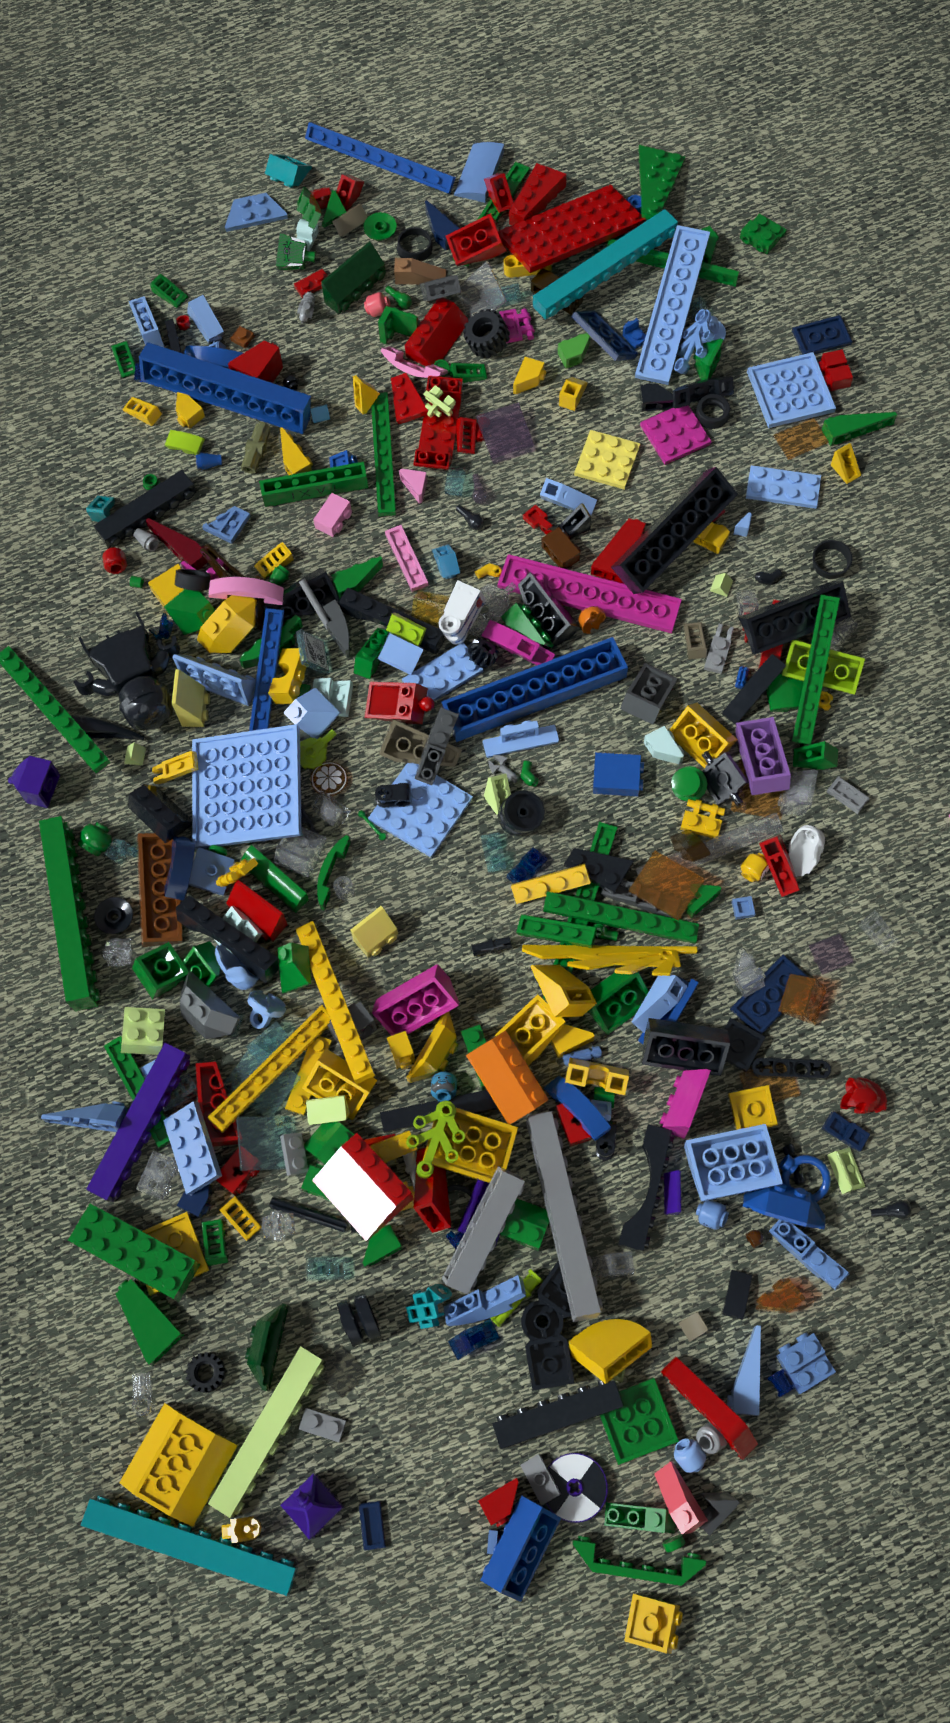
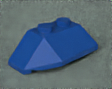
M783 1183L782 1185L744 1193L743 1207L751 1208L760 1214L804 1227L825 1229L824 1213L812 1194L803 1188H793Z

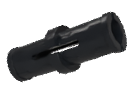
M509 936L495 940L490 938L486 942L471 944L474 957L490 952L494 954L495 951L512 948Z

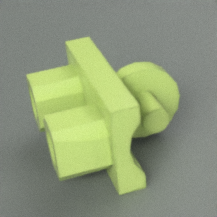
M436 385L429 392L426 390L423 394L425 399L433 404H426L425 407L429 410L427 415L429 417L434 415L440 417L442 414L438 411L440 409L447 416L451 417L456 401L448 395L441 402L439 398L443 391Z

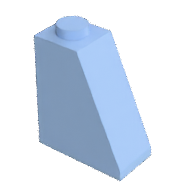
M204 295L188 302L187 313L208 344L222 340L224 331Z

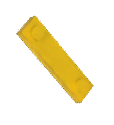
M319 1036L307 1048L285 1106L286 1110L305 1115L307 1110L306 1101L310 1100L312 1095L303 1090L302 1087L317 1060L326 1049L329 1050L332 1040Z

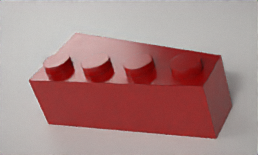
M536 163L509 211V225L525 221L544 210L551 200H554L557 194L566 187L567 174Z
M196 1063L198 1103L212 1146L242 1144L236 1120L222 1132L208 1119V1116L228 1098L217 1063Z

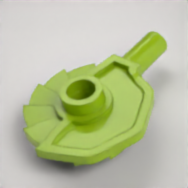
M331 729L323 738L319 737L316 739L311 737L300 742V765L304 769H315L322 765L327 759V743L337 735L336 732Z

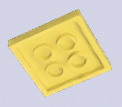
M590 430L574 476L625 490L640 448V443Z

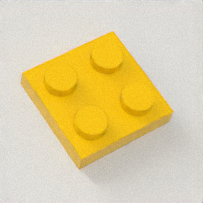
M769 1085L728 1093L736 1130L766 1124L767 1127L778 1125Z

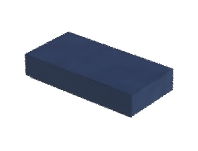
M381 1501L359 1504L364 1551L386 1548Z

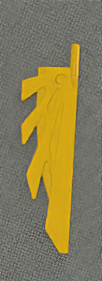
M522 945V952L540 959H577L580 961H570L567 966L585 970L622 965L623 967L615 969V973L634 974L647 967H657L652 971V975L670 976L673 967H681L678 954H697V946L593 945V948L577 945Z

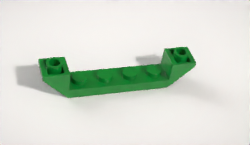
M578 1536V1540L573 1539L572 1542L590 1570L595 1573L682 1586L706 1566V1560L701 1559L700 1554L688 1553L687 1557L682 1556L680 1575H677V1570L664 1568V1572H657L654 1566L642 1565L641 1569L633 1568V1563L620 1561L619 1566L612 1565L611 1560L598 1558L597 1562H593L595 1543L591 1542L590 1537Z

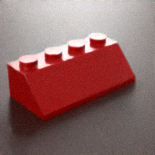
M444 297L438 298L406 342V357L425 367L433 365L437 360H443L463 332V329H465L464 325L469 322L468 318L454 302Z

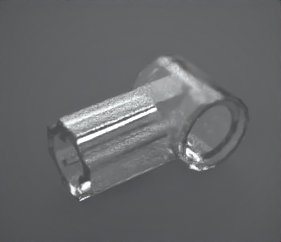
M152 1373L133 1374L132 1411L135 1415L142 1418L150 1417L155 1409L152 1394ZM146 1401L148 1407L145 1412L140 1413L139 1405Z

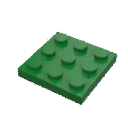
M655 1378L621 1390L620 1394L624 1407L599 1415L618 1465L679 1442Z

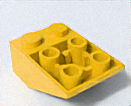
M561 965L530 966L554 1017H581L597 1004L589 987Z

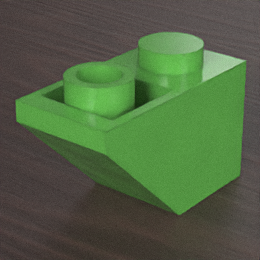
M588 333L580 334L577 337L558 343V355L566 369L582 363L590 346L591 336Z

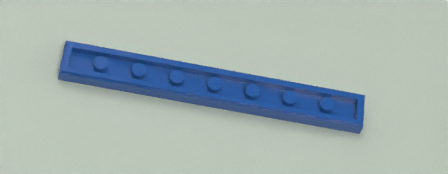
M268 608L265 610L249 731L269 728L273 700L268 692L273 678H276L284 610Z

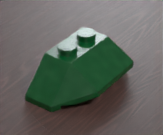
M283 1303L258 1319L256 1325L252 1326L250 1338H253L251 1347H247L245 1359L248 1360L247 1365L260 1387L268 1392L270 1391L289 1308L287 1304Z

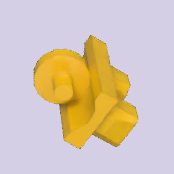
M254 1516L230 1519V1524L222 1525V1539L231 1538L232 1543L255 1540L261 1533V1523Z

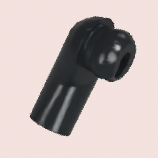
M776 569L771 574L757 572L755 580L761 584L772 585L783 574L779 569Z

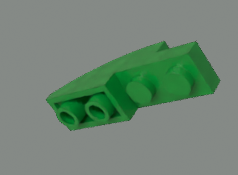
M297 615L292 619H288L282 627L279 656L282 649L290 648L295 644L294 635L303 627L301 618ZM262 638L256 640L254 646L249 651H245L239 659L244 669L258 666Z

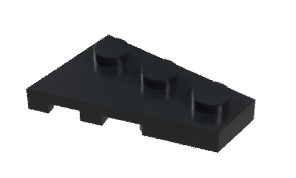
M574 848L565 861L564 866L572 868L586 864L590 881L614 894L634 861Z

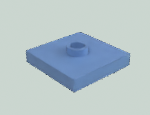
M198 847L193 860L189 885L223 896L227 886H217L216 880L219 876L230 872L228 868L233 865L234 859Z

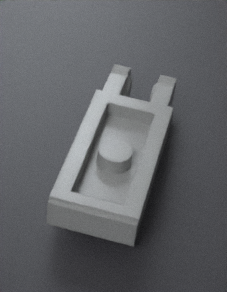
M718 624L716 635L713 636L704 670L722 674L734 627L730 626L727 631V638L719 637L720 633H722L723 624Z

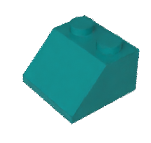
M270 154L265 174L269 175L271 180L276 182L283 181L285 186L293 188L301 184L312 166L285 154Z

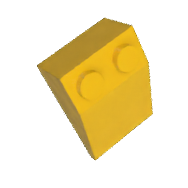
M537 994L495 1036L506 1030L529 1066L543 1052L566 1021L562 1017H554L549 1005Z

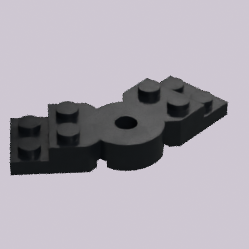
M558 1260L537 1290L538 1300L530 1303L524 1309L521 1317L523 1333L529 1339L525 1346L532 1391L575 1384L568 1342L566 1338L560 1335L563 1328V1319L571 1318L572 1316ZM540 1316L548 1319V1325L544 1328H540L536 1324V1320Z

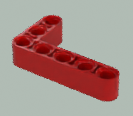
M676 1356L660 1371L663 1376L670 1380L669 1383L723 1435L730 1448L739 1454V1458L744 1460L756 1448L758 1443L746 1423Z

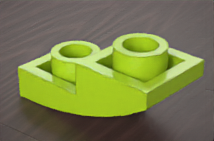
M170 430L165 446L169 449L182 450L186 454L198 455L205 439L190 433Z

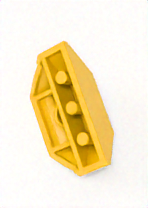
M231 595L222 602L201 626L197 641L209 653H232L255 627V606L257 600L254 597Z
M449 1011L441 1015L406 1076L408 1082L412 1083L433 1077L440 1070L444 1071L449 1062L447 1061L449 1054H454L458 1047L456 1043L457 1036Z

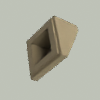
M698 1312L678 1323L689 1342L709 1331Z

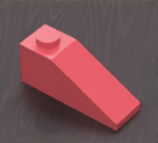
M672 1461L654 1473L668 1511L681 1534L692 1533L708 1521Z

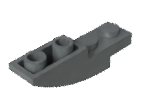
M440 707L425 744L414 779L433 785L459 714Z

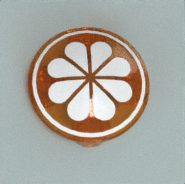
M324 762L313 770L310 781L312 788L318 794L331 798L345 789L348 775L342 765L336 762Z

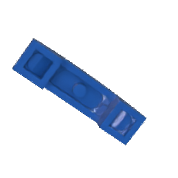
M186 346L184 354L229 368L228 363L243 353L207 346Z
M558 1076L544 1086V1090L556 1102L560 1101L581 1122L582 1128L595 1141L611 1129L608 1122L589 1099L573 1084L565 1083V1078Z

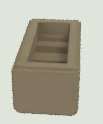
M702 622L683 624L688 659L706 658L707 647ZM688 630H699V632L689 633Z

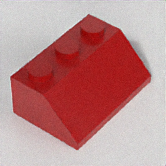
M237 880L226 902L228 908L230 909L231 906H235L263 933L261 938L267 941L269 939L274 942L288 925L283 913L241 881Z

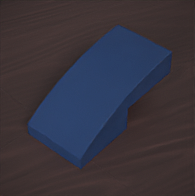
M836 1112L830 1113L821 1128L857 1151L862 1150L870 1136L864 1129L855 1123L848 1122Z

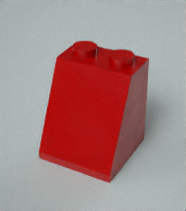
M264 340L230 361L228 367L231 370L273 383L283 369L279 347L274 343Z

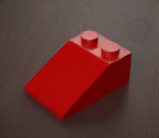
M491 213L446 235L456 266L492 259L507 251L497 222Z

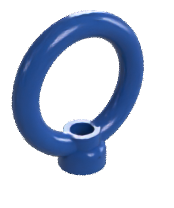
M790 1155L784 1157L779 1164V1168L783 1171L781 1176L782 1183L791 1187L789 1181L790 1174L797 1169L798 1165L812 1164L820 1170L823 1178L822 1185L812 1196L816 1202L821 1200L827 1194L831 1184L830 1172L825 1163L809 1155L795 1158Z

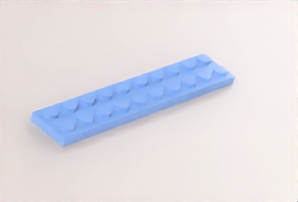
M677 225L635 378L669 385L710 232Z

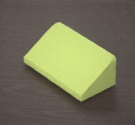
M345 1095L306 1101L309 1125L347 1120L350 1114Z
M850 1148L834 1151L827 1155L842 1194L865 1187Z

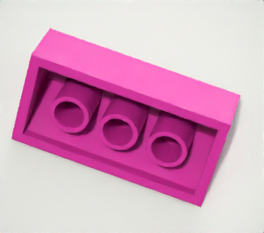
M436 964L377 998L372 1014L391 1036L404 1031L409 1034L459 1006V1001L449 976Z

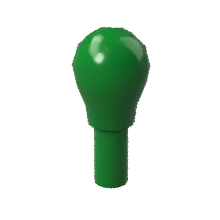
M390 286L386 287L385 291L393 297L400 308L407 309L411 306L412 299L408 294L396 291Z

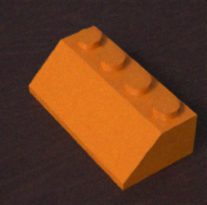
M506 1030L466 1055L509 1125L549 1100Z

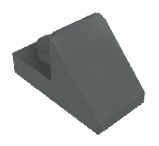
M728 1492L701 1493L710 1506L703 1510L708 1521L700 1527L709 1536L740 1504Z

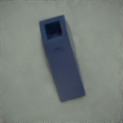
M426 200L425 211L434 240L444 250H447L450 247L446 235L460 228L457 224L452 223L445 214H442L434 204Z

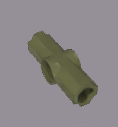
M265 422L256 423L251 439H248L246 442L245 456L241 464V470L246 473H256L260 459L264 457L263 453L267 449V440L271 427Z

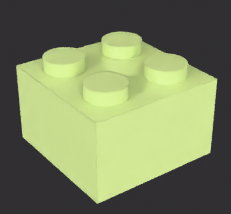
M125 1007L121 1053L158 1055L163 1046L165 1009Z

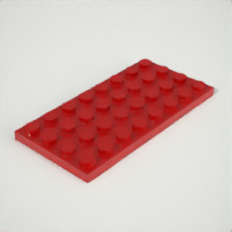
M610 184L543 213L534 215L525 221L505 227L500 230L506 248L529 273H532L630 232L646 222V219L642 218L641 214Z

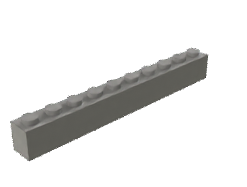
M552 1111L528 1115L526 1125L572 1320L577 1322L598 1318L601 1313L600 1310H603L600 1297H597L595 1290L598 1288L595 1276L592 1277L590 1270L592 1268V1260L590 1256H587L585 1249L587 1248L586 1236H582L580 1229L582 1228V1219L580 1215H577V1199L575 1195L572 1196L571 1192L573 1187L572 1178L570 1175L567 1176L566 1168H568L566 1156L562 1155L563 1142L562 1138L557 1135V1118H553Z

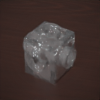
M114 938L107 941L102 954L103 959L107 960L108 967L120 968L132 964L134 954L130 938Z
M282 1210L271 1211L270 1215L262 1217L263 1237L272 1238V1242L284 1241L286 1236L295 1234L294 1213H283Z

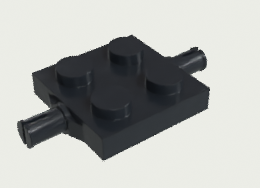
M709 751L704 752L702 756L707 765L702 772L707 779V790L717 805H722L732 798L737 807L741 806L744 802L738 793L740 789L749 783L728 752H724L716 759H713Z

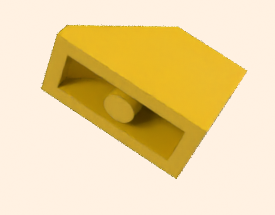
M524 357L513 383V394H519L539 385L541 380L545 379L546 370H544V362Z
M177 392V421L182 427L186 425L190 429L205 417L203 408L189 395Z
M565 1024L550 1043L558 1058H561L564 1054L594 1041L595 1036L592 1032Z

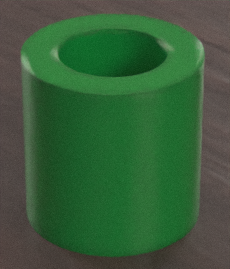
M131 576L130 587L142 589L144 578Z

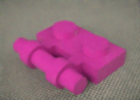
M526 308L521 309L520 314H517L516 309L499 312L510 331V340L506 343L523 341L522 335L524 334L527 335L528 340L534 339V327L531 325V316Z

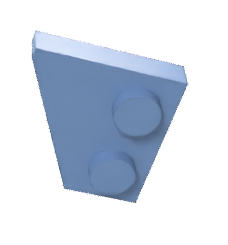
M234 506L227 510L226 513L218 515L215 521L203 524L202 528L204 531L232 544L250 519V513Z

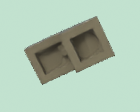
M360 203L346 211L345 214L332 220L341 237L363 224L368 217Z

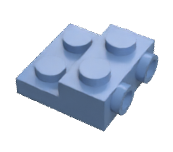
M807 1332L796 1338L798 1343L793 1346L789 1343L778 1349L780 1354L776 1355L798 1394L805 1392L836 1372L814 1333L808 1335Z

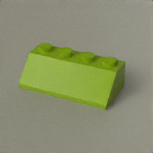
M797 640L791 641L785 661L787 666L783 670L782 676L804 681L811 644ZM830 649L823 687L855 695L865 658Z

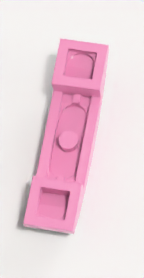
M388 346L381 349L382 354L390 363L410 375L428 378V375L441 376L448 373V370L434 364L423 368L403 359L404 352Z
M225 577L210 580L209 598L227 599V595L263 598L264 603L282 605L284 588L255 578Z

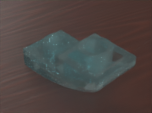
M499 832L480 836L488 873L507 869Z

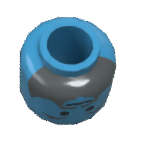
M442 1071L432 1077L431 1094L435 1099L442 1102L449 1101L456 1096L457 1079L452 1073Z

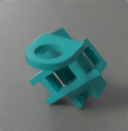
M434 1284L424 1292H421V1290L413 1294L414 1304L406 1307L409 1323L419 1321L420 1329L440 1326L438 1318L444 1316V1312L439 1313L437 1304L450 1299L452 1296L451 1290L442 1284ZM438 1289L444 1290L447 1294L439 1292ZM425 1307H428L430 1315H427ZM412 1309L415 1310L416 1317L413 1316Z

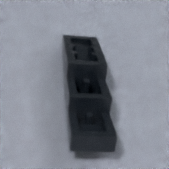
M771 654L721 714L736 725L787 665Z

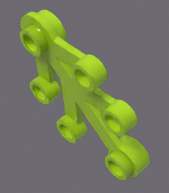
M450 1101L440 1102L434 1112L426 1116H417L413 1121L414 1127L420 1130L426 1124L438 1120L436 1127L417 1136L410 1135L406 1141L407 1146L414 1149L418 1144L431 1139L424 1161L419 1162L416 1168L417 1175L421 1178H429L433 1173L432 1161L439 1141L446 1154L445 1159L447 1162L454 1163L458 1159V1152L452 1148L444 1132L445 1124L447 1123L453 1134L452 1140L456 1144L464 1141L465 1133L459 1130L454 1119L456 1108ZM446 1107L450 1112L445 1114L442 1109ZM418 1119L422 1120V1121H423V1125H422V1126L417 1125V1124H416V1120H418ZM461 1134L462 1139L457 1140L455 1135ZM415 1139L417 1143L415 1145H411L409 1143V1140ZM448 1154H455V1159H450ZM427 1165L429 1171L424 1172L422 1166Z

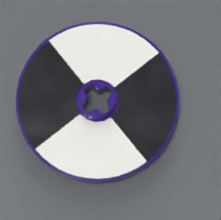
M580 1453L565 1454L554 1460L548 1467V1470L561 1495L546 1503L552 1513L561 1517L562 1520L568 1522H584L593 1518L604 1506L608 1493L607 1479L601 1466L591 1457ZM571 1482L574 1484L576 1482L580 1483L578 1486L580 1489L579 1493L574 1492L572 1494L570 1492L572 1489L569 1486Z

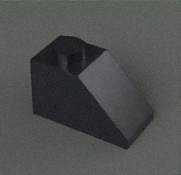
M650 383L640 385L641 412L673 408V394L661 385Z

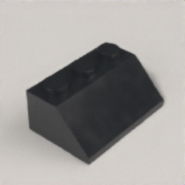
M143 784L129 793L128 808L165 843L192 826V819L157 786Z

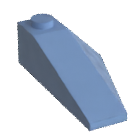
M113 1101L112 1104L104 1103L43 1114L41 1119L48 1123L117 1132L129 1109L124 1106V1103Z

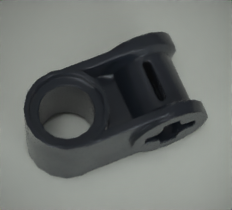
M408 783L380 785L375 790V801L381 808L405 807L412 804L411 788Z
M607 1121L611 1129L596 1140V1155L600 1160L607 1161L613 1157L617 1121ZM603 1146H607V1153H604Z

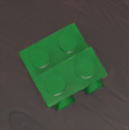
M759 213L753 221L750 220L741 230L740 239L745 244L755 247L758 252L768 254L786 234L787 229Z

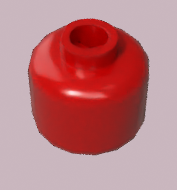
M113 547L104 551L102 559L107 572L119 574L126 569L127 561L123 550Z

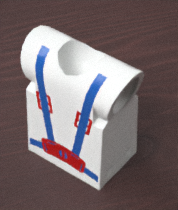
M458 580L444 609V615H442L438 622L439 628L448 641L456 645L465 641L468 630L473 626L486 602L481 590Z

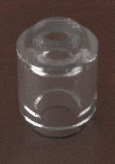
M340 876L334 881V891L339 899L348 900L354 895L353 883L349 877Z

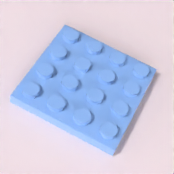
M814 352L747 369V374L768 428L834 413L836 410Z
M407 763L393 784H410L412 804L405 807L381 808L377 805L368 819L432 858L473 799V796L436 775L433 785L416 780L414 778L419 764Z

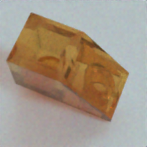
M789 1278L785 1281L780 1279L772 1286L774 1291L769 1295L765 1292L756 1300L758 1305L755 1308L757 1311L788 1314L805 1297Z

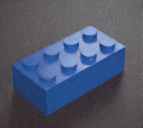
M521 1496L520 1500L515 1504L514 1512L509 1522L504 1527V1533L499 1543L494 1547L493 1555L485 1566L480 1581L501 1594L521 1602L561 1517Z

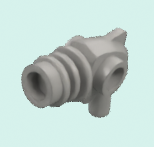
M311 292L305 293L298 307L297 314H300L299 319L302 324L307 321L308 317L312 318L315 295Z

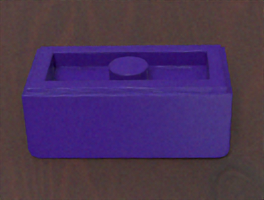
M676 1170L664 1173V1214L679 1215L682 1211L681 1172Z

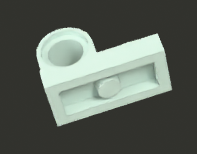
M300 219L297 224L296 239L305 241L307 243V251H310L319 233L318 224L315 229L308 227V221Z

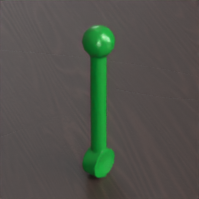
M360 810L358 816L370 825L379 835L380 840H385L386 834L381 833L366 817L365 812Z

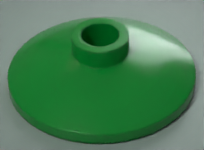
M382 212L370 215L364 222L365 234L369 238L378 241L392 237L397 228L395 219L391 215Z

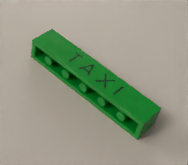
M364 462L259 481L265 507L328 496L331 493L339 494L368 488Z

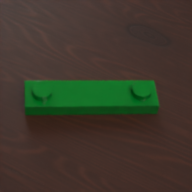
M521 914L516 933L520 936L593 948L597 929L591 926Z

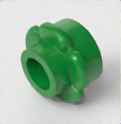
M148 474L143 478V487L146 490H150L160 484V481L155 475Z

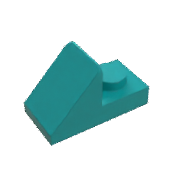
M96 496L86 508V512L92 521L100 522L110 515L109 510L115 504V497Z

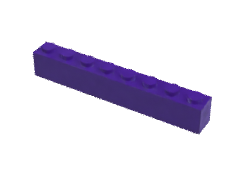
M164 1043L86 1190L110 1202H113L114 1199L120 1196L121 1186L130 1177L134 1162L139 1160L144 1143L146 1144L151 1137V1128L158 1124L161 1118V1110L170 1102L171 1092L177 1088L180 1083L179 1077L190 1064V1055Z

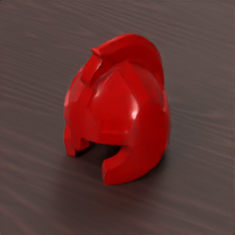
M850 1077L846 1081V1094L840 1102L842 1109L847 1110L850 1107H855L854 1113L856 1114L886 1111L887 1097L877 1083L860 1077Z

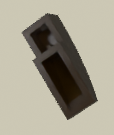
M689 830L670 836L675 851L680 852L684 860L695 862L711 855L701 839Z

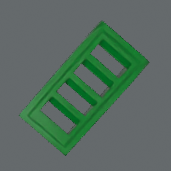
M159 274L150 283L154 294L176 308L188 298L183 291L162 274Z
M125 341L112 345L111 348L121 377L124 378L137 374L138 370L128 342ZM127 350V353L118 355V353ZM129 356L128 359L120 361L121 358ZM131 362V364L122 367V364ZM133 367V370L123 372V370Z
M451 363L449 370L450 378L463 379V383L487 379L485 364Z
M223 1219L202 1222L205 1261L207 1265L213 1266L227 1263L228 1254ZM219 1227V1231L209 1233L207 1229ZM220 1236L219 1239L209 1240V1237ZM220 1244V1247L210 1249V1246Z

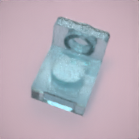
M114 839L105 855L117 864H121L125 857H135L138 850L124 840Z

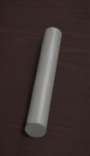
M304 578L299 581V584L327 630L326 624L330 620Z

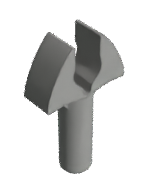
M493 755V758L500 763V766L494 765L488 760L489 768L493 775L496 772L506 773L510 780L514 783L518 782L519 776L505 766L506 757Z

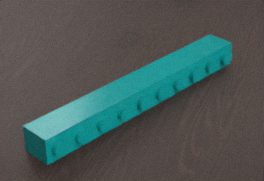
M662 210L533 295V308L545 320L555 316L558 311L568 307L576 299L582 298L584 294L594 290L599 284L609 280L611 276L621 272L626 266L633 264L641 256L647 255L653 248L674 237L678 221L667 210Z
M98 1495L97 1499L92 1498L89 1500L80 1526L285 1596L290 1594L298 1567L293 1566L294 1561L282 1558L281 1561L272 1559L273 1554L261 1551L260 1554L252 1552V1547L240 1544V1547L231 1545L232 1540L222 1539V1537L219 1540L211 1538V1533L199 1530V1533L190 1531L191 1526L179 1523L177 1527L170 1524L171 1520L158 1516V1519L150 1517V1512L138 1509L137 1513L130 1511L129 1505L118 1502L117 1506L110 1504V1499Z

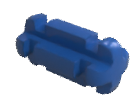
M739 667L735 683L736 688L742 689L746 684L749 668Z

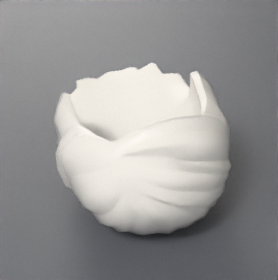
M804 825L800 827L789 843L788 854L796 877L810 874L818 864L820 855L823 852L825 836L822 831L814 826Z

